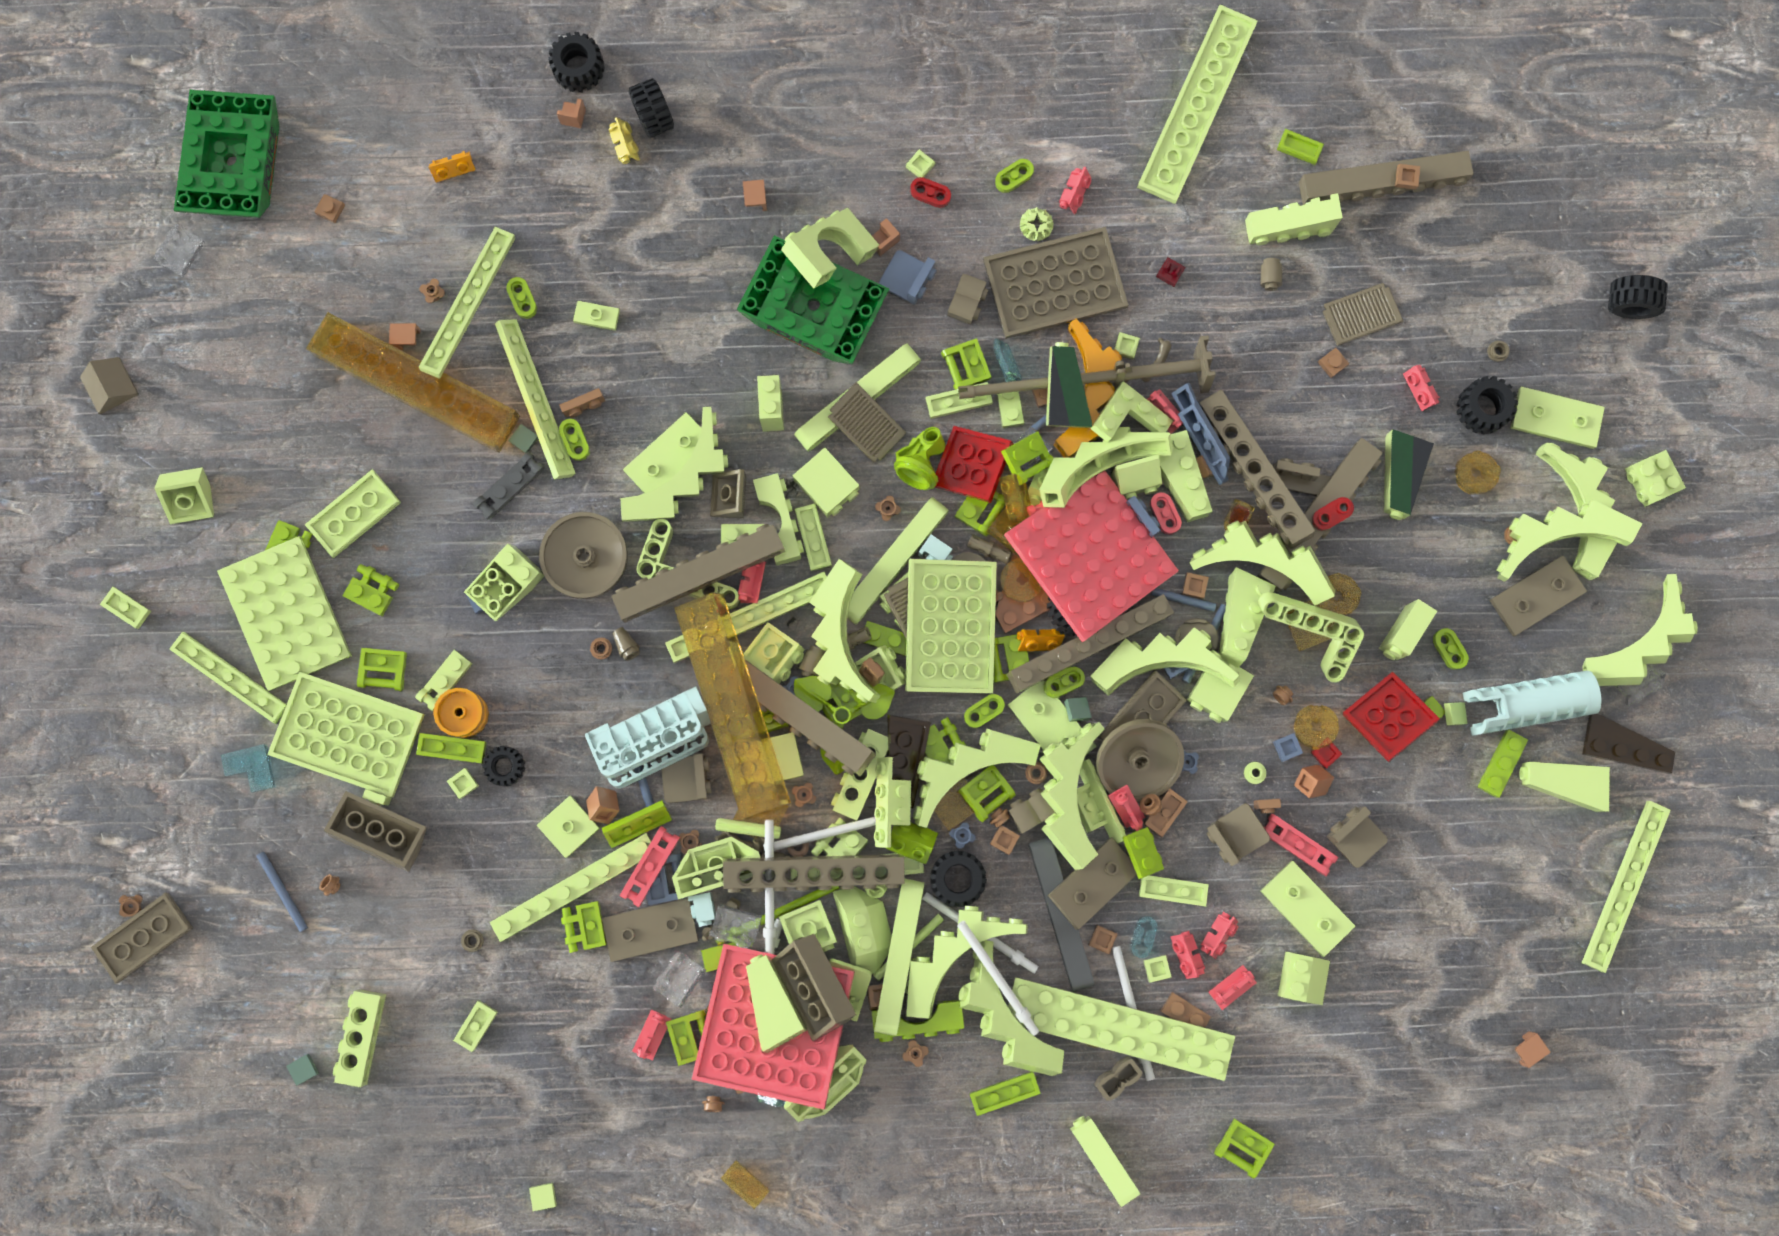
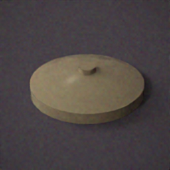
M576 512L560 518L547 530L540 545L539 560L545 578L557 591L572 598L591 599L607 593L620 581L627 566L628 552L622 533L609 519L596 513Z
M1151 719L1133 720L1117 727L1105 738L1097 754V774L1101 783L1110 794L1128 785L1136 801L1140 802L1148 794L1160 796L1173 786L1183 769L1184 749L1175 732L1164 723Z

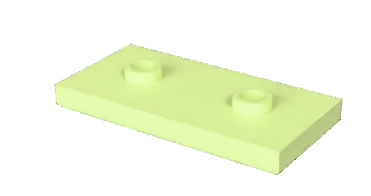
M1525 387L1518 389L1516 399L1518 400V405L1515 406L1517 412L1513 415L1514 418L1512 419L1510 429L1591 449L1597 447L1605 407Z
M687 413L683 414L631 461L623 471L644 493L658 488L677 474L691 457L698 442L701 427Z
M372 469L308 521L305 526L331 557L335 558L396 508L401 501Z
M1045 681L1028 688L1007 705L1034 740L1041 744L1043 751L1051 744H1065L1070 738L1074 736L1077 738L1081 734L1080 729L1082 728L1077 721L1069 722L1066 707L1058 698H1051L1046 695L1043 688ZM1094 742L1092 743L1086 755L1097 747L1094 744Z
M1290 861L1260 890L1322 957H1325L1355 927L1294 861Z

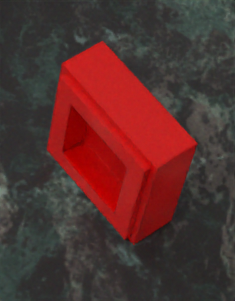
M1325 738L1310 752L1325 769L1342 755V752L1329 738Z

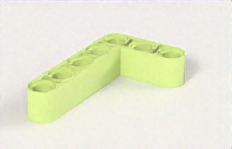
M657 519L651 526L637 564V573L641 578L647 577L651 579L660 570L667 568L669 571L674 568L663 564L673 536V528L665 519ZM660 526H667L668 530L665 534H657V529ZM655 545L660 546V552L657 555L650 554L651 547ZM648 565L653 567V572L650 575H643L644 567ZM718 582L709 585L715 588V592L711 596L704 595L705 588L688 595L727 609H734L740 603L736 589ZM726 594H735V600L732 603L724 602Z
M1273 592L1262 594L1258 602L1267 618L1332 638L1320 666L1328 681H1341L1364 637V632L1358 622L1351 617ZM1270 603H1275L1274 606L1266 608ZM1295 609L1292 614H1287L1288 611ZM1315 616L1314 619L1307 621L1309 617ZM1335 622L1333 626L1327 627L1330 623ZM1355 629L1352 633L1348 634L1349 630ZM1346 648L1344 651L1339 652L1340 649Z

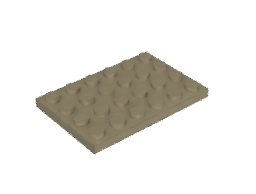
M1106 227L983 257L1005 339L1071 323L1076 318L1077 320H1082L1126 309L1129 306Z

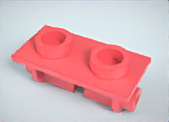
M1086 167L1083 170L1076 168L1075 171L1071 172L1066 185L1071 187L1072 190L1065 188L1059 200V206L1063 209L1070 207L1073 214H1076L1078 207L1082 205L1084 193L1091 184V176Z
M1417 364L1403 373L1421 411H1424L1430 406L1440 403L1438 400L1440 397L1437 395L1433 385L1428 386L1427 383L1430 382V379L1425 371V367L1422 368L1421 365Z
M1160 389L1155 390L1147 398L1149 402L1173 420L1167 430L1170 435L1183 425L1178 415L1180 412Z
M765 561L742 571V576L745 577V580L740 581L738 591L740 603H758Z
M1128 785L1109 794L1108 797L1125 827H1131L1136 831L1142 829V819L1146 817L1140 810Z
M1225 912L1218 915L1211 927L1218 932L1217 935L1208 932L1201 943L1202 947L1200 950L1206 954H1209L1211 951L1210 955L1215 960L1218 955L1221 956L1227 947L1226 941L1229 936L1233 937L1238 929L1237 919L1232 917L1229 920L1231 916Z
M1188 930L1179 935L1170 936L1172 947L1178 956L1180 968L1185 978L1200 977L1199 975L1204 974L1205 966L1200 953L1192 955L1191 952L1198 949L1193 934H1190Z
M1242 965L1208 993L1223 1010L1257 982L1254 979V975Z
M651 1009L632 1052L637 1053V1056L640 1058H648L653 1061L667 1030L666 1021L672 1018Z

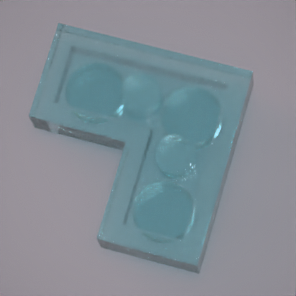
M262 744L222 754L221 760L225 777L247 772L251 793L275 788L270 757L267 755V745Z

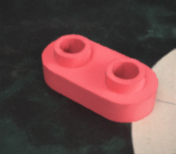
M1163 492L1155 494L1150 500V509L1160 525V530L1168 535L1176 533L1180 529L1182 521L1171 497ZM1157 502H1163L1164 507L1159 508ZM1166 521H1171L1173 527H1168Z

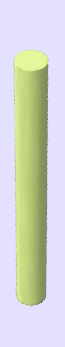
M939 914L915 935L913 949L944 921ZM887 962L873 974L878 981L885 975Z

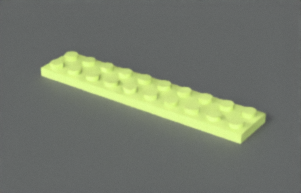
M1219 5L1137 188L1176 204L1258 20Z
M1015 977L1012 991L1022 1006L1028 1009L1031 1014L1030 1018L1040 1032L1225 1081L1235 1040L1234 1035ZM1008 1003L1009 1010L1016 1018V1020L1019 1022V1020L1015 1016V1010L1013 1009L1011 1004Z

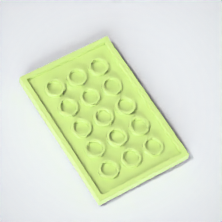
M298 536L217 570L268 691L295 681L299 672L310 675L352 657L302 537Z
M909 559L905 691L993 693L997 562Z
M299 672L267 755L394 798L425 714Z

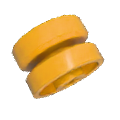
M453 688L439 696L435 703L433 714L435 723L440 730L454 737L469 738L477 735L484 729L488 722L489 711L487 703L480 695L468 689Z

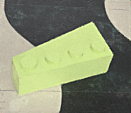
M1338 193L1330 195L1331 199L1320 201L1319 197L1311 199V202L1302 206L1296 202L1283 207V210H1279V207H1273L1249 213L1245 220L1249 244L1256 243V245L1260 246L1269 243V241L1277 240L1278 243H1282L1291 238L1303 240L1313 235H1318L1319 237L1330 235L1343 218Z
M1185 430L1171 434L1172 454L1159 456L1163 483L1169 489L1173 500L1187 522L1208 517L1213 511L1188 432Z
M1237 567L1228 577V593L1226 594V610L1223 617L1224 626L1221 633L1219 655L1222 657L1221 660L1239 668L1247 659L1264 617V613L1259 606V598L1266 592H1274L1276 586Z

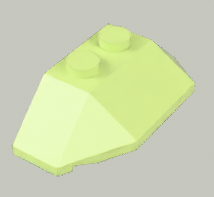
M733 837L689 849L672 877L678 899L722 887L723 859L760 858L759 852ZM743 870L739 877L741 880L749 879L752 877V872Z
M855 886L854 889L834 891L833 895L851 965L871 971L873 975L880 969L887 958L892 938L884 904L877 898L869 897L866 892Z
M853 1045L840 1046L837 1052L825 1110L788 1101L785 1102V1110L798 1122L825 1115L859 1084L863 1067L866 1063L865 1057Z

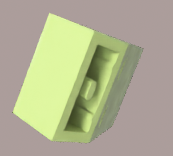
M507 543L464 593L494 621H497L531 592L543 579L544 574L516 546Z

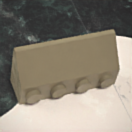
M345 791L324 832L329 837L409 872L420 852L427 827Z
M815 934L793 941L772 959L812 1041L844 1025L856 1016L853 1006L849 1002Z

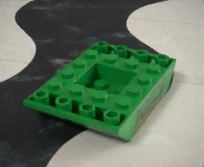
M204 90L189 91L174 203L175 212L260 218L270 206L280 127L274 95ZM230 157H236V162L233 165H227V160Z
M774 235L737 307V311L758 327L833 362L853 364L889 292V288L835 263L833 264L836 270L829 281L813 288L781 250L786 241ZM811 301H817L820 307L817 310H810L808 304Z

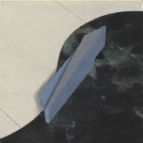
M1188 382L1171 394L1181 410L1178 413L1180 419L1204 457L1218 484L1221 485L1228 481L1227 473L1230 456L1197 402L1192 387Z

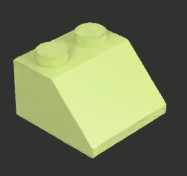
M1158 454L1115 467L1111 478L1119 488L1120 494L1124 495L1127 500L1134 495L1137 497L1139 493L1145 492V495H1149L1158 491L1157 488L1162 485Z
M203 467L159 475L154 489L170 524L214 516L211 487Z
M1285 951L1278 996L1323 1005L1330 961Z

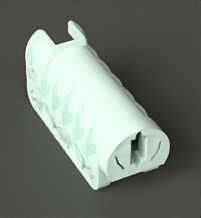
M1588 670L1514 684L1475 689L1463 693L1464 701L1468 703L1493 700L1496 702L1498 710L1497 717L1485 719L1482 723L1472 724L1473 727H1470L1472 736L1597 714L1601 708L1599 684L1593 673Z
M695 686L612 727L606 723L586 733L585 736L600 772L607 777L614 788L621 789L706 748L709 744V736L704 727L714 721L698 688ZM698 736L703 737L700 744L693 742ZM684 745L683 752L679 754L673 753L674 749ZM668 752L671 754V758L666 755ZM664 756L661 758L662 762L654 761L656 758ZM649 761L652 762V763H650V764L652 765V767H650V768H649V765L647 764V762H649ZM644 764V769L642 772H633V769ZM627 772H629L632 776L629 777L628 775H625V774H627ZM620 775L623 776V777H621V780H622L621 782L618 783V782L615 780L616 777H618V776H620Z

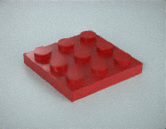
M953 426L936 470L938 483L935 488L991 503L1006 465L1001 451L1014 443L1011 440Z
M1391 672L1343 712V716L1388 762L1427 732L1440 719L1394 672Z

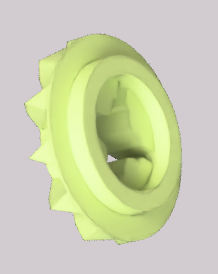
M1038 207L1031 210L1028 209L1021 217V232L1030 240H1043L1053 230L1052 215H1049L1046 209L1042 210ZM1036 217H1038L1040 223H1043L1040 224L1038 231H1036L1035 225L1031 224Z

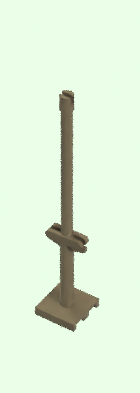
M1209 336L1199 337L1193 360L1132 367L1130 363H1125L1124 365V361L1120 360L1115 363L1114 370L1081 373L1083 384L1114 381V388H1117L1123 381L1127 383L1133 379L1197 372L1200 394L1209 393L1216 375L1215 371L1210 369L1213 358L1211 351L1207 352L1206 347ZM1048 377L976 386H958L959 399L1048 388Z

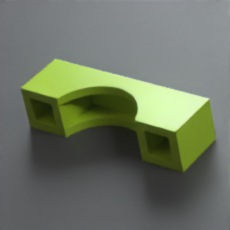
M959 999L938 1002L932 1017L922 1022L913 1023L900 1017L897 1036H902V1039H913L915 1034L924 1033V1037L937 1036L938 1031H946L947 1034L960 1033V1029H964V1020ZM872 1010L873 1029H875L878 1010ZM874 1032V1038H879L880 1042L893 1041V1037H895L894 1035Z

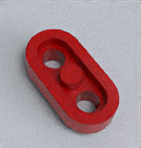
M918 177L911 183L910 192L916 200L937 208L946 207L950 203L951 192L945 185L923 177ZM923 188L925 191L923 193H919L917 189ZM941 195L944 199L938 200L936 197Z
M1340 497L1320 508L1312 516L1313 526L1317 530L1325 531L1347 519L1354 511L1352 501L1346 497ZM1341 504L1346 506V511L1340 509ZM1322 515L1327 516V522L1321 520Z

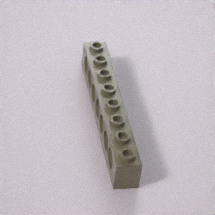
M1222 389L1199 402L1203 412L1232 459V466L1238 475L1242 474L1245 479L1243 481L1245 487L1249 492L1253 491L1257 497L1255 501L1261 510L1265 509L1268 514V522L1273 528L1276 527L1280 532L1279 536L1284 545H1288L1290 549H1293L1314 537L1315 529ZM1221 414L1225 419L1217 421L1214 416ZM1227 432H1234L1237 436L1231 439L1226 437L1225 434ZM1245 449L1248 451V454L1240 456L1237 451ZM1255 466L1259 468L1260 472L1253 474L1248 469ZM1268 484L1272 489L1265 492L1261 490L1260 486ZM1280 502L1283 504V508L1275 509L1272 507V503ZM1289 519L1294 521L1295 526L1289 528L1283 522Z
M902 854L723 859V889H728V892L731 893L741 892L742 888H751V892H763L764 888H773V891H786L787 887H796L798 891L809 890V887L818 886L819 890H831L832 886H841V889H854V885H863L864 889L877 888L876 885H885L886 888H898L899 884H905L904 856ZM838 867L842 869V874L839 878L834 879L830 877V872L833 868ZM857 867L864 868V874L860 878L853 877V870ZM878 867H886V874L883 877L875 876V871ZM812 868H817L820 871L816 879L808 878V871ZM767 869L775 872V876L771 880H765L762 877L763 872ZM788 869H795L797 871V876L792 880L785 878V873ZM743 870H749L752 872V877L748 881H743L739 877L740 873Z

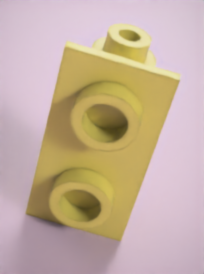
M616 117V122L609 125V132L614 144L621 142L620 145L615 147L619 161L622 164L629 163L631 158L639 161L637 153L639 149L633 141L631 126L628 122Z

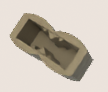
M963 273L947 316L970 325L973 319L977 321L981 312V308H978L981 300L985 301L989 291L986 288L987 282Z
M1040 787L1029 793L1031 798L1023 802L1022 799H1019L1010 804L1012 809L1008 813L1020 834L1025 833L1056 813L1042 797L1041 793L1043 791Z
M1124 1057L1115 1063L1111 1071L1101 1074L1096 1079L1094 1085L1107 1101L1117 1098L1126 1086L1137 1082L1143 1072L1132 1058Z

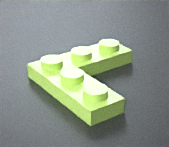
M1123 381L1113 393L1091 427V430L1108 442L1112 439L1127 414L1131 415L1151 432L1166 433L1173 420Z

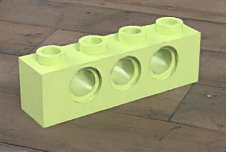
M870 729L866 733L862 732L858 740L876 752L875 758L865 769L867 777L864 780H857L854 774L852 776L845 772L840 782L843 788L840 794L835 793L831 805L834 806L833 811L855 821H858L877 777L875 770L877 758L885 757L888 752V737ZM850 788L858 791V798L854 801L848 800L845 796L846 791Z
M356 990L350 995L348 1000L349 1015L343 1023L345 1034L338 1046L340 1057L333 1069L334 1083L356 1087L367 1085L386 994ZM361 1009L367 1012V1019L365 1021L359 1017ZM356 1032L362 1035L361 1043H357L354 1039ZM351 1054L357 1057L358 1062L356 1066L350 1064L349 1058Z

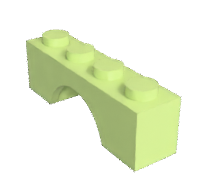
M777 473L754 479L753 482L759 504L776 510L782 520L778 536L785 552L774 557L776 566L800 560V553H803L804 549L801 540H796L795 532L799 531L796 520L790 519L789 512L793 510L790 499L785 500L783 492L787 491L784 478L779 479Z

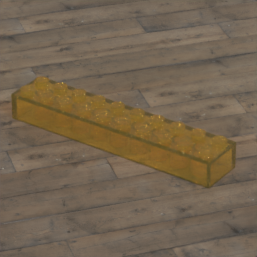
M329 312L325 315L306 347L318 359L497 453H500L520 418L516 410L445 373L439 379L420 371L419 365L422 362L421 360Z
M712 592L675 607L677 619L741 818L754 817L790 804L791 801L724 595Z

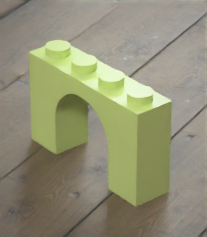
M846 208L842 211L837 210L826 219L824 217L820 218L811 226L809 224L797 233H790L785 238L786 242L781 250L810 285L816 288L829 281L836 270L834 264L819 247L818 240L835 242L845 250L857 266L871 259L877 251L879 244L854 214Z

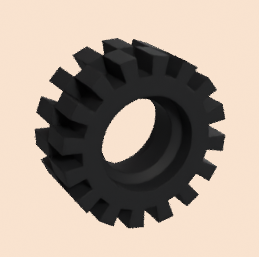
M507 746L495 747L487 753V757H484L483 761H485V764H482V768H484L485 772L483 773L493 784L511 786V784H516L518 779L523 777L525 760L522 759L523 756L518 750ZM508 758L512 762V769L508 774L501 775L497 772L496 764L499 759Z

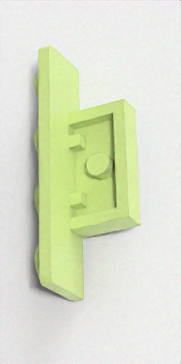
M893 757L877 758L875 767L877 774V786L875 788L876 809L874 813L876 818V831L874 833L876 847L891 848V825H910L911 781L892 780Z
M1090 759L1084 760L1079 772L1084 785L1077 788L1078 810L1081 822L1087 833L1104 825L1109 838L1112 837L1116 843H1120L1123 841L1122 837L1126 836L1125 829L1115 813V808L1106 794L1105 787L1101 784L1095 766L1091 763Z

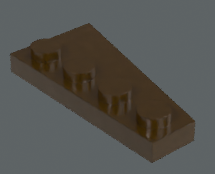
M1598 713L1589 715L1583 755L1662 773H1672L1675 751Z
M887 714L888 755L893 757L892 780L911 781V809H913L920 779L917 769L920 761L924 759L931 722Z

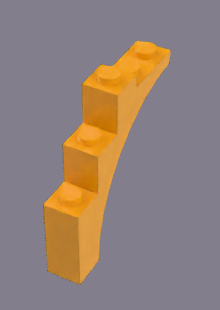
M1077 318L1069 324L1067 330L1078 346L1083 359L1085 373L1114 370L1115 363L1122 360L1119 352L1112 350L1110 346L1102 351L1100 342L1090 336L1087 326L1083 322L1080 323ZM1109 381L1085 384V395L1092 426L1100 415L1098 411L1106 406L1115 392L1114 386ZM1069 427L1055 440L1054 447L1063 458H1072L1077 454L1081 442H1093L1100 436L1091 430V427Z

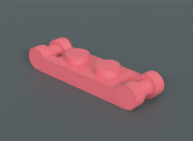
M1271 813L1268 818L1269 822L1264 827L1270 836V840L1327 877L1330 872V866L1332 863H1336L1338 857ZM1276 826L1282 829L1278 835L1273 832ZM1320 855L1325 858L1322 864L1317 862Z
M661 826L623 888L620 897L625 900L628 898L634 902V905L640 907L681 837L676 834L671 835L667 832L666 828ZM661 840L668 843L665 849L658 845ZM634 885L642 888L639 894L632 890Z

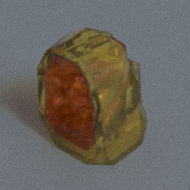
M1234 499L1224 520L1225 531L1228 530L1227 526L1235 521H1239V523L1246 521L1248 524L1255 508L1241 500Z

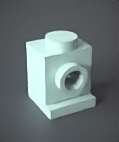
M933 535L929 536L918 553V556L921 558L923 555H926V559L952 560L953 558L950 555L952 548Z
M712 892L688 897V901H693L694 905L690 906L693 919H697L699 927L712 924V919L717 918Z

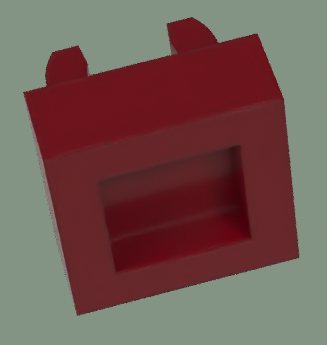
M1167 257L1156 277L1175 287L1186 267Z

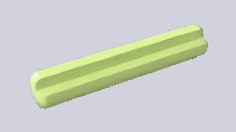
M723 818L716 820L715 828L718 831L765 837V824ZM774 826V839H778L781 835V827Z

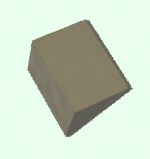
M119 357L90 361L80 376L98 414H102L139 395Z
M743 469L713 474L711 517L744 519L746 474Z

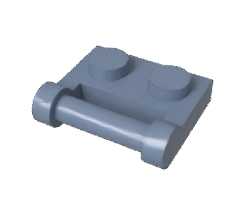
M681 854L670 855L666 863L671 862L673 875L680 865V860H682ZM665 865L646 895L648 905L678 900L676 893L670 894Z

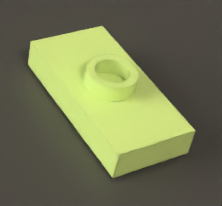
M577 301L573 322L616 331L620 309Z

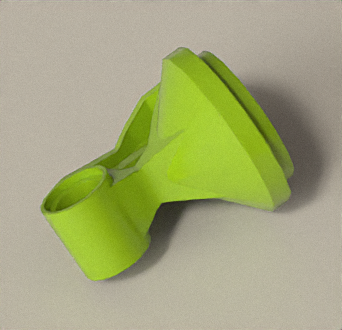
M937 427L925 429L916 438L913 437L908 446L896 452V461L894 463L896 474L904 483L919 490L934 489L938 483L937 475L929 458L932 455L942 453L946 447V442Z

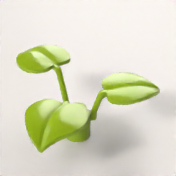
M818 676L794 680L795 696L817 712L821 711L823 704L834 712V720L839 723L841 729L850 720L851 713L861 708L863 716L868 719L881 718L889 710L895 691L890 687L878 683L875 687H872L880 695L876 703L870 701L867 703L856 697L857 692H855L854 696L858 705L850 709L846 706L835 708L826 701L832 693L830 684H824L817 679ZM820 749L824 762L834 774L837 775L845 771L842 769L844 764L838 760L835 763L824 756L826 751Z

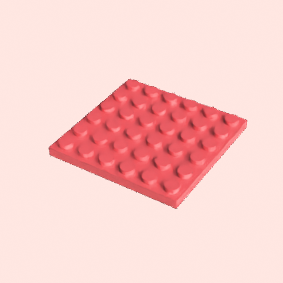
M1105 470L1081 485L1070 497L1064 508L1043 507L1004 534L1082 642L1179 571L1154 536L1150 537L1149 530L1143 523H1140L1136 517L1137 514L1130 505H1127V499L1124 495L1120 494L1119 488Z
M723 944L692 1080L825 1110L843 1025L815 1041H812L808 1031H805L768 1053L763 1052L759 1040L746 966L751 964L750 960L762 954L763 957L767 955L771 960L777 955ZM832 967L849 1000L855 972Z

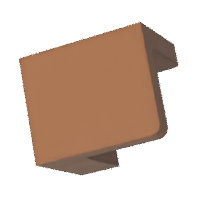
M577 99L576 104L564 101L562 111H557L558 119L562 125L576 128L582 127L586 111L583 100Z
M764 179L743 181L745 206H762L763 211H767Z
M887 218L880 223V230L872 235L879 244L876 252L880 256L900 241V233Z
M390 323L389 345L394 350H403L404 345H416V334H420V328L416 323Z
M1320 765L1304 767L1301 769L1294 786L1308 798L1319 797L1327 794L1334 776Z
M596 786L586 800L589 820L609 825L620 811L617 794L614 790Z
M1530 1031L1522 1036L1525 1041L1515 1048V1051L1522 1059L1519 1061L1520 1064L1527 1068L1532 1067L1551 1053L1539 1035Z

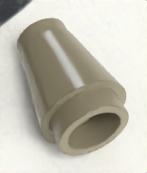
M620 627L612 633L621 658L629 661L640 654V646L624 627Z

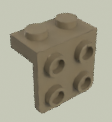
M693 754V756L686 757L661 769L664 800L666 803L709 799V794L712 793L711 780H707L706 772L710 771L709 759L705 758L704 754Z
M1247 803L1242 804L1211 823L1207 828L1209 831L1207 832L1208 838L1213 844L1217 843L1221 849L1219 851L1221 858L1225 863L1229 862L1231 866L1237 864L1241 858L1270 840L1269 834Z
M1365 806L1353 807L1346 814L1347 818L1342 822L1338 821L1330 828L1331 832L1326 836L1355 868H1360L1388 841L1383 832L1368 817L1371 812Z

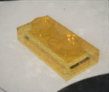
M737 1160L732 1163L720 1178L753 1209L759 1205L770 1191Z

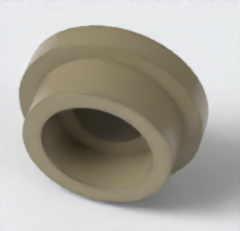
M1499 340L1492 342L1487 349L1489 358L1495 362L1504 361L1509 356V346L1507 343ZM1495 349H1499L1501 354H1496Z
M471 929L462 935L461 945L468 952L478 951L484 944V937L478 930ZM472 936L477 940L474 945L469 941Z

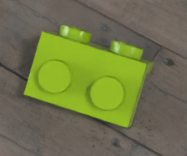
M910 822V825H894L891 831V848H885L927 864L938 833Z
M1148 827L1122 837L1138 879L1164 869L1162 857L1157 852L1154 837Z

